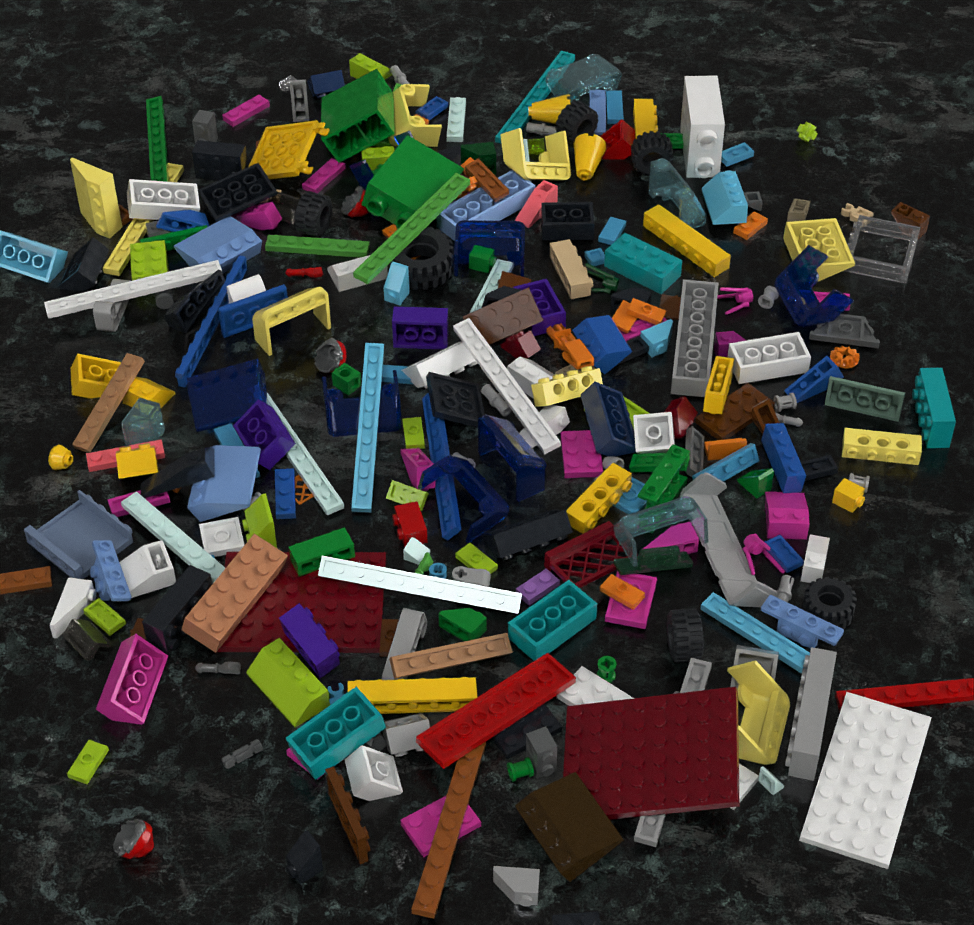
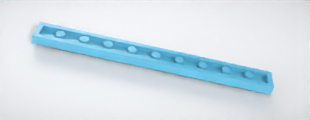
M365 343L352 512L371 513L384 357V344Z

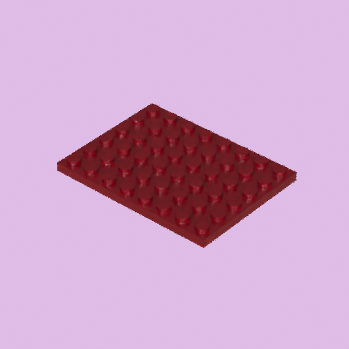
M226 552L225 568L239 552ZM283 552L288 555L284 568L217 651L260 652L263 647L280 638L292 652H299L283 632L279 617L300 603L303 608L307 607L311 611L315 623L322 625L326 631V637L328 640L332 639L336 643L339 653H379L384 589L318 576L319 570L298 576L290 561L289 552ZM355 552V557L348 559V561L386 568V552Z
M728 687L567 706L563 777L576 772L609 819L740 807L737 688Z

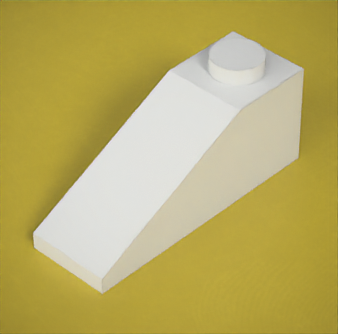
M549 405L539 412L555 435L559 434L570 423L565 407ZM525 428L515 437L522 453L537 446Z
M810 534L803 565L802 582L811 583L812 581L816 582L818 578L822 579L830 538Z
M68 578L50 623L53 638H58L84 614L83 609L90 605L92 601H95L96 589L93 587L92 580Z

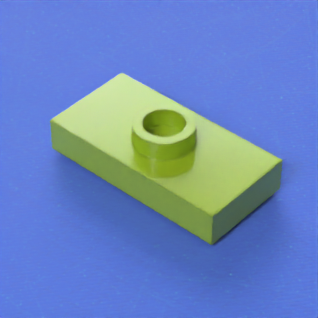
M421 417L402 419L406 449H424L425 442Z
M392 480L386 499L400 504L417 501L422 511L428 492Z
M471 543L456 552V558L468 568L485 569L490 574L498 569L497 563Z
M100 598L83 609L84 614L109 636L126 625L125 619Z
M88 740L67 773L68 778L88 784L108 753V746Z

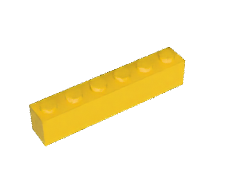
M658 204L644 212L643 226L657 235V237L675 248L707 273L716 277L729 269L730 254Z
M476 677L348 681V692L357 686L380 714L455 712L477 698Z

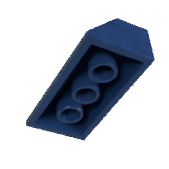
M595 381L580 395L597 453L613 457L635 453V433L623 393Z

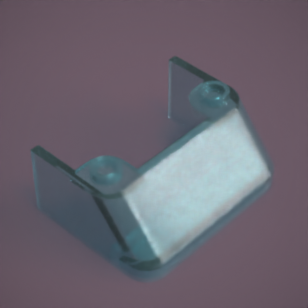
M688 496L623 516L614 525V534L634 567L638 566L636 542L633 538L635 536L689 519L703 542H709L707 518L696 501Z

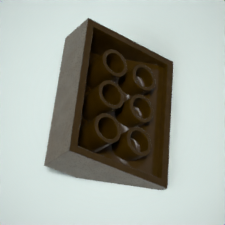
M576 772L531 792L515 805L560 874L569 882L624 841Z

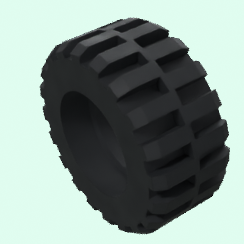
M428 226L392 261L408 266L409 288H413V290H428V288L432 287L434 289L439 284L445 283L454 271L453 243L441 230H434L433 227ZM416 256H428V257H431L430 259H426V260H414V259H411V258L416 257Z

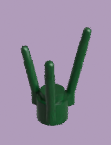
M585 264L586 267L597 272L587 270L588 274L602 279V286L605 287L591 288V292H605L608 294L611 291L616 292L619 278L593 265Z

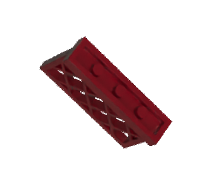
M608 521L546 552L544 567L549 571L553 570L564 582L570 580L574 583L570 576L581 577L582 580L574 583L578 588H581L638 559V554L614 531V525ZM612 539L617 543V545L605 544ZM594 548L602 549L601 553L590 552V550ZM604 549L616 551L615 555L604 554ZM618 551L626 552L629 554V556H618ZM578 556L586 557L585 562L574 560V558ZM588 557L600 559L599 564L588 562ZM602 559L614 561V563L611 565H604L602 564ZM563 564L570 565L569 570L560 569L559 566ZM572 566L584 567L583 572L573 571ZM586 568L598 569V572L594 574L586 573Z

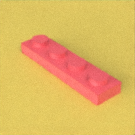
M162 439L145 442L150 443V446L155 445L157 459L165 458ZM139 443V444H134V445H129V446H131V449H134V448H139L138 445L144 444V443ZM120 447L86 453L89 472L117 467L116 451H120Z

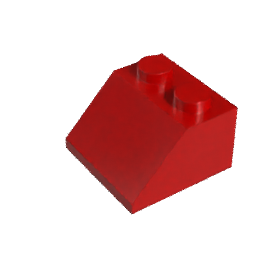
M621 119L600 136L606 142V151L602 159H625L631 156V144L636 139L635 130Z

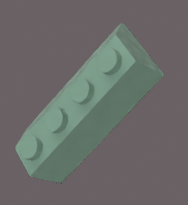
M830 376L825 405L899 422L905 393Z

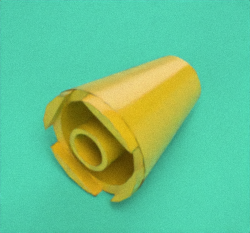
M570 94L532 103V106H528L529 116H532V120L556 124L561 111L566 105L570 104Z
M584 133L575 138L576 175L581 180H589L593 177L606 151V142L600 136L595 134L588 136V133Z

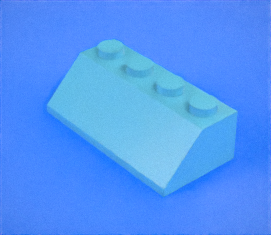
M736 171L719 172L702 187V194L712 224L747 223L748 204Z
M0 230V267L50 283L64 268L68 251Z

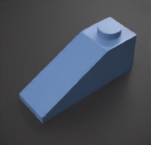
M589 90V107L597 112L599 120L594 134L602 135L606 132L605 90Z

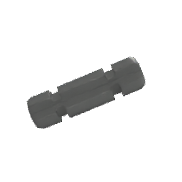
M255 739L250 742L249 746L246 744L233 751L232 755L228 754L222 757L223 765L226 769L235 766L234 763L238 764L253 756L252 753L256 754L262 751L261 742Z

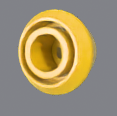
M60 444L54 446L49 454V465L53 470L66 469L73 462L71 451Z

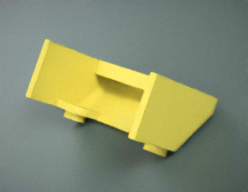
M403 84L393 92L395 134L388 137L391 145L398 147L408 135L427 147L438 146L442 126L425 125V121L420 116H410L408 106H423L426 104L429 85Z
M521 128L500 134L505 164L523 179L564 181L570 178L571 168L566 131L545 136L547 152L539 155V162L525 161Z
M322 287L309 288L255 312L252 321L256 342L271 356L272 348L269 328L312 309L314 315L327 329H331L328 293Z
M756 660L728 667L727 671L739 683L738 700L745 707L741 725H738L739 759L762 765L774 764L777 761L790 708L789 698Z

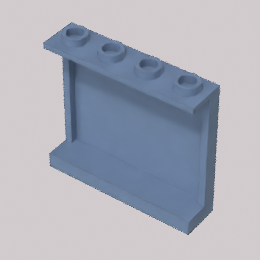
M79 490L77 491L79 497L77 502L36 530L29 525L24 529L27 542L68 576L84 579L90 575L91 566H94L96 560L92 546L94 540L112 541L115 552L118 554L133 543L132 529L129 525L120 522L116 515L107 512L103 505H98L90 495H85Z

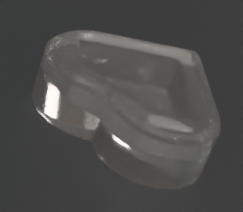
M290 75L279 82L280 89L282 91L290 90L289 81L297 79Z

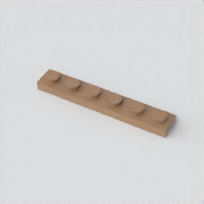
M129 353L125 355L72 445L75 449L91 453L145 361L142 357Z
M508 633L397 655L390 657L389 660L394 679L510 655L513 652Z

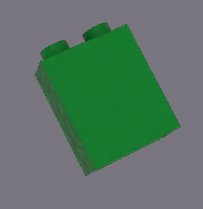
M378 69L322 97L321 122H324V128H329L330 131L326 136L321 135V140L338 163L395 134L394 93Z
M407 135L369 181L361 205L366 207L372 215L381 216L399 228L455 173L463 175L465 169Z

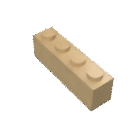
M570 239L550 243V258L570 299L590 296L593 281L591 277H588L587 268L582 265L581 256L577 255L576 246L572 245Z

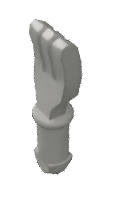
M776 413L779 422L795 425L796 427L803 424L800 418L782 416Z

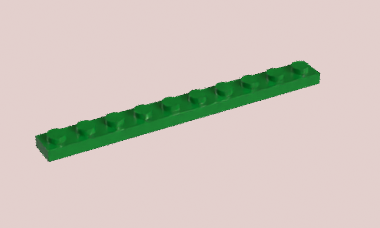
M162 96L146 99L151 181L169 182L164 106Z

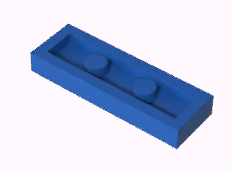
M294 468L275 469L276 519L296 518Z

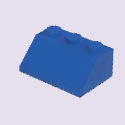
M610 315L586 318L572 330L577 339L584 343L594 357V366L600 368L603 374L609 372L633 352Z

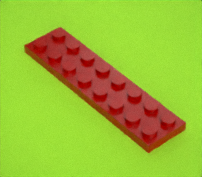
M546 653L416 736V743L445 769L575 684L576 677L554 657Z

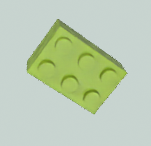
M165 240L130 244L132 281L168 272Z

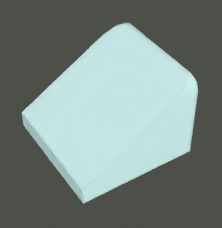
M411 537L403 551L404 560L419 565L425 553H430V549L417 539Z
M763 766L760 768L758 781L771 794L774 795L784 788V785Z

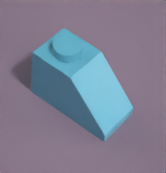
M392 261L384 285V301L401 305L410 293L409 269L406 265Z
M672 319L641 331L640 337L649 346V352L647 353L651 357L667 351L672 335Z

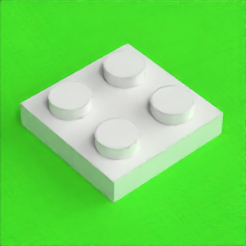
M238 517L199 524L204 550L210 555H214V557L226 555V552H239L243 548L244 541Z

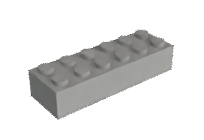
M811 647L810 656L805 655L785 766L789 767L788 776L812 781L815 779L837 652Z

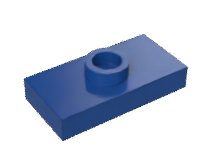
M436 96L416 110V114L431 120L448 108L449 102Z
M781 535L765 541L771 548L768 552L787 573L803 566L804 560Z

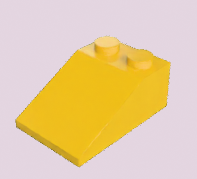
M77 354L71 366L72 395L85 398L101 397L121 362Z

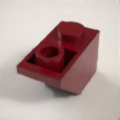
M522 330L504 338L506 341L500 344L505 351L516 359L518 357L529 358L541 350L531 330L527 332Z
M685 396L672 400L664 411L672 412L674 439H681L685 436L686 429L693 424L694 418L698 414Z

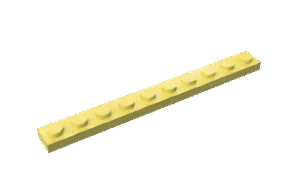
M168 163L169 182H177L184 172L183 165ZM133 218L103 266L105 274L121 275L131 258L130 244L140 243V239H143L147 232L145 224L151 223L154 220Z

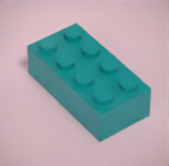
M624 233L605 250L604 266L662 294L681 276L682 260Z
M920 368L918 376L915 377L916 388L912 390V398L916 400L915 411L919 413L918 423L919 427H922V440H925L927 448H950L956 420L943 368Z
M567 580L508 622V637L535 661L556 649L593 622L597 617V603L574 583Z
M356 686L287 736L286 741L293 754L316 780L326 773L325 769L341 762L361 745L384 730L386 726L380 712Z

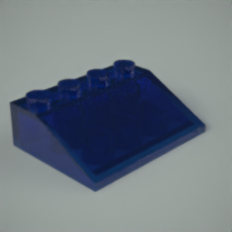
M258 359L187 378L188 394L197 432L238 421L258 399L268 404L265 373Z

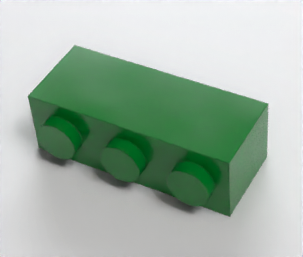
M344 527L289 546L290 561L298 576H302L319 570L322 556L343 560L355 557L354 543Z

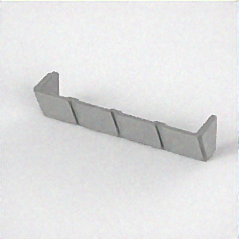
M709 473L700 474L682 489L680 497L689 517L693 520L692 524L699 540L706 549L705 553L711 567L719 578L718 582L729 605L761 607L769 595L777 597L778 593L776 590L757 581L755 575L751 574L747 558L717 496L727 488L726 483Z

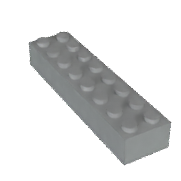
M683 279L671 394L705 397L711 371L719 285L717 282Z

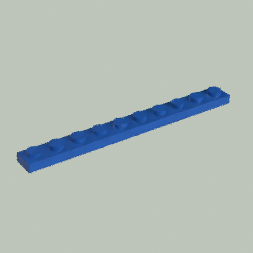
M239 255L236 262H233L232 270L227 274L226 281L221 286L218 296H215L214 303L208 309L206 318L202 320L201 328L196 332L193 343H190L188 352L183 356L180 367L176 369L175 378H177L178 386L186 387L220 322L218 308L229 304L227 286L242 281L247 271L246 256Z
M427 393L422 398L430 457L436 466L435 491L442 538L449 540L461 531V523L445 420L433 417L429 393Z

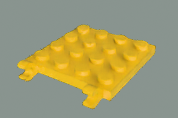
M317 120L266 127L249 167L259 163L269 179L299 176L300 172L311 174L313 167H307L309 162L305 161L316 134L326 136L330 129H325V123H319Z

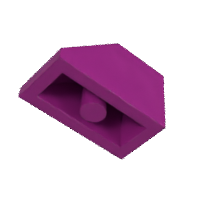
M734 331L716 332L714 341L716 356L728 357L729 343L747 340Z

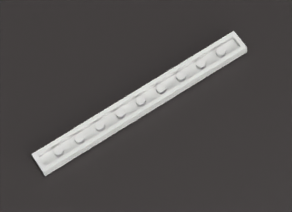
M215 260L47 301L44 304L49 319L92 309L95 301L115 303L204 281L218 269L221 271L222 269L219 261Z
M470 318L453 325L458 337L541 451L546 454L560 447V440Z

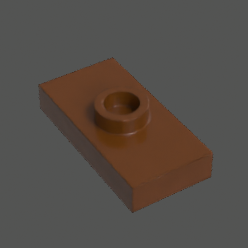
M382 619L379 656L388 657L399 619Z

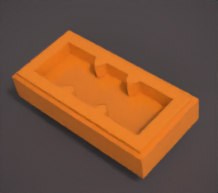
M633 298L626 314L657 325L662 323L666 310Z
M613 574L600 586V592L632 610L645 598V592Z

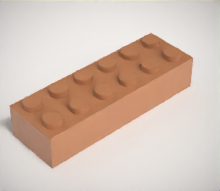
M253 534L185 617L182 631L216 653L284 568L288 555L256 534Z

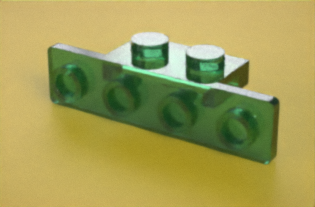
M677 545L641 549L637 557L614 559V565L620 575L693 567L694 564L686 551L680 552Z

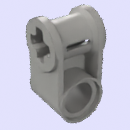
M458 566L452 571L453 581L485 587L490 585L491 574L485 569Z

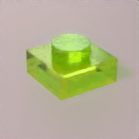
M527 139L529 154L537 155L545 152L544 139Z

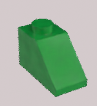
M471 608L445 610L439 613V627L464 642L479 639L487 631L486 617Z

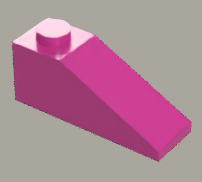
M273 202L253 205L231 215V217L244 225L259 230H273L282 220Z
M420 448L401 449V455L412 485L422 491L435 488L436 466Z
M691 522L671 526L641 550V565L698 552L699 537Z

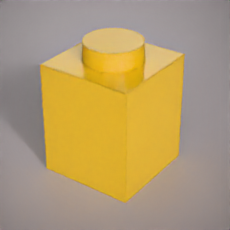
M844 478L834 489L832 503L853 513L865 501V497H863L865 488Z

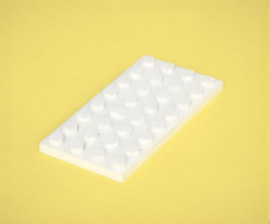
M846 692L799 841L888 869L931 717Z

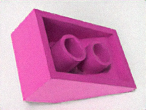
M765 492L767 538L781 535L784 539L807 540L810 523L809 510L804 493Z

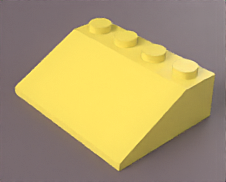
M71 158L70 162L80 211L96 233L110 239L122 228L113 174Z
M836 218L786 222L783 238L801 283L818 282L855 266V261Z

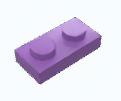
M545 569L517 587L516 592L522 593L521 599L528 605H531L558 587L560 580L548 569Z

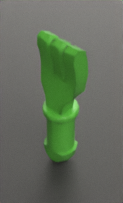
M428 552L425 553L424 558L415 570L416 574L424 575V572L428 571L429 567L433 564V560Z

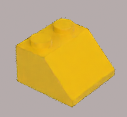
M135 377L123 397V403L153 417L175 395V391L149 379Z
M150 443L138 445L139 448L131 449V446L120 447V451H116L119 479L157 473L158 463L155 445L150 446Z

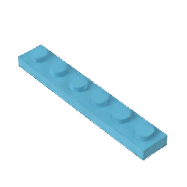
M714 592L701 604L702 611L762 649L779 652L778 659L802 673L805 655L810 656V652L738 607L729 605L727 600Z

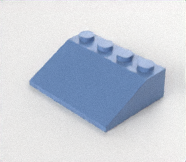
M229 216L175 244L174 248L190 267L218 260L222 273H225L232 269L233 262H236L239 255L246 256L247 261L259 254L262 240L251 228Z
M212 446L214 448L215 477L193 483L187 507L200 522L250 507L261 451L259 447Z

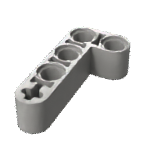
M113 279L110 286L131 280ZM129 299L115 303L95 301L93 315L96 329L116 332Z
M403 608L384 667L382 680L407 679L408 676L394 679L389 658L415 652L419 637L423 638L427 629V619L424 612Z

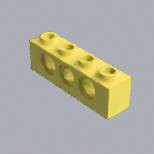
M592 366L582 367L580 372L578 370L567 371L565 376L562 373L553 375V379L550 380L549 377L538 379V383L531 384L535 407L581 397L580 394L595 381L603 383L600 368L592 369Z
M853 428L844 429L842 457L919 465L922 453L921 435Z

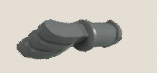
M231 661L225 662L222 665H218V663H198L195 669L199 673L221 672L224 674H240L241 664Z

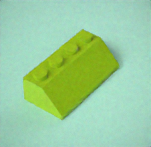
M280 638L263 647L247 670V675L295 728L330 706L328 690Z

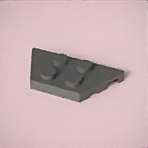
M829 312L825 319L817 324V328L811 331L809 335L810 340L879 348L880 344L879 339L874 337V331L868 325L869 322L866 317Z

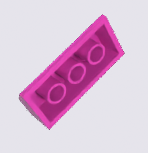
M137 634L121 642L96 710L113 721L144 724L168 655Z

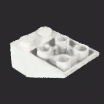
M163 540L144 545L119 562L132 597L172 586L176 582L174 568Z

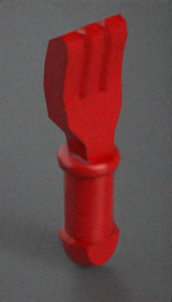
M322 267L307 269L290 268L286 270L285 274L288 277H304V275L315 278L321 277L323 271Z

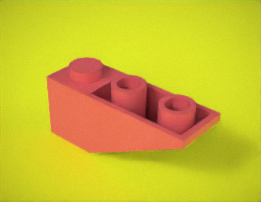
M543 180L534 188L515 222L530 228L541 217V203L558 201V186Z

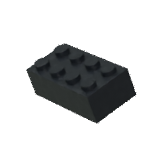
M192 565L185 570L142 621L146 641L168 656L173 650L178 648L181 640L188 635L182 631L185 617L212 586L210 573Z

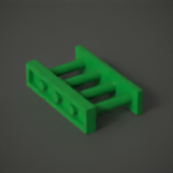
M674 444L671 445L638 494V498L646 500V507L637 518L636 527L654 533L687 483L688 477L680 475L679 470L689 456V450Z

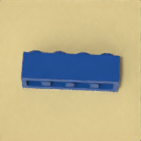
M784 423L766 424L761 441L782 492H801L806 474Z

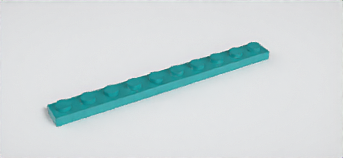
M560 51L495 136V142L502 144L500 134L525 127L532 117L529 116L528 106H532L534 102L546 99L574 62L575 54Z

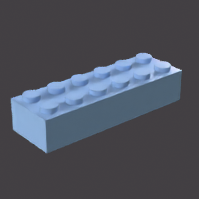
M511 170L498 177L509 189V195L495 202L480 187L452 202L436 217L437 228L459 244L522 209L536 185L529 180L523 179Z

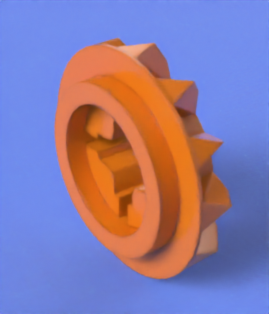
M842 345L840 348L835 347L831 351L830 359L838 367L852 368L859 363V353L856 352V349H851L850 346L844 347Z

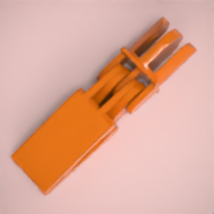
M556 324L553 328L551 326L547 328V335L553 340L554 348L564 350L562 353L563 358L575 369L594 366V357L580 339H575L571 333V328L566 329L562 324Z

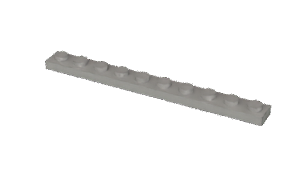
M691 658L680 693L705 690L712 663ZM666 814L641 816L634 835V841L656 847Z

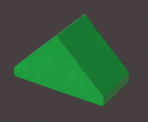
M773 468L752 470L738 478L737 481L755 498H759L765 492L771 490L774 471Z

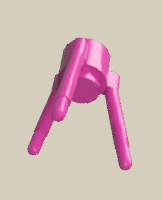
M721 287L720 291L736 293L717 296V299L735 297L737 303H741L726 311L725 315L743 307H749V303L753 301L752 290L748 289V287Z
M750 534L745 538V547L742 550L746 554L752 575H755V570L750 553L757 555L761 552L781 573H785V570L768 553L771 548L757 534Z

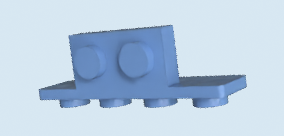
M94 540L92 546L96 560L94 566H91L90 574L94 578L95 589L99 593L100 599L102 601H109L110 598L111 601H130L132 596L112 541Z
M769 595L761 606L762 612L779 619L777 626L779 634L810 649L817 646L818 638L835 646L844 633V629L773 595Z

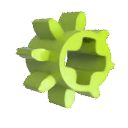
M805 122L803 125L800 124L796 130L799 133L798 137L806 142H809L811 139L815 140L818 134L815 131L816 127L808 122Z

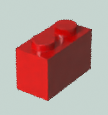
M418 502L394 506L395 514L392 515L394 526H398L397 536L399 540L403 541L404 547H406L411 537L417 539L422 544L428 543L427 528Z

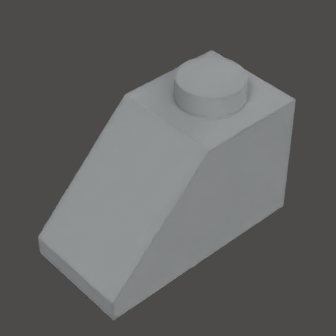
M494 866L493 882L514 904L538 906L540 869Z

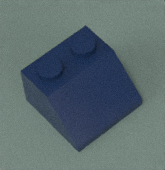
M342 70L312 75L307 81L312 96H317L318 99L345 86Z

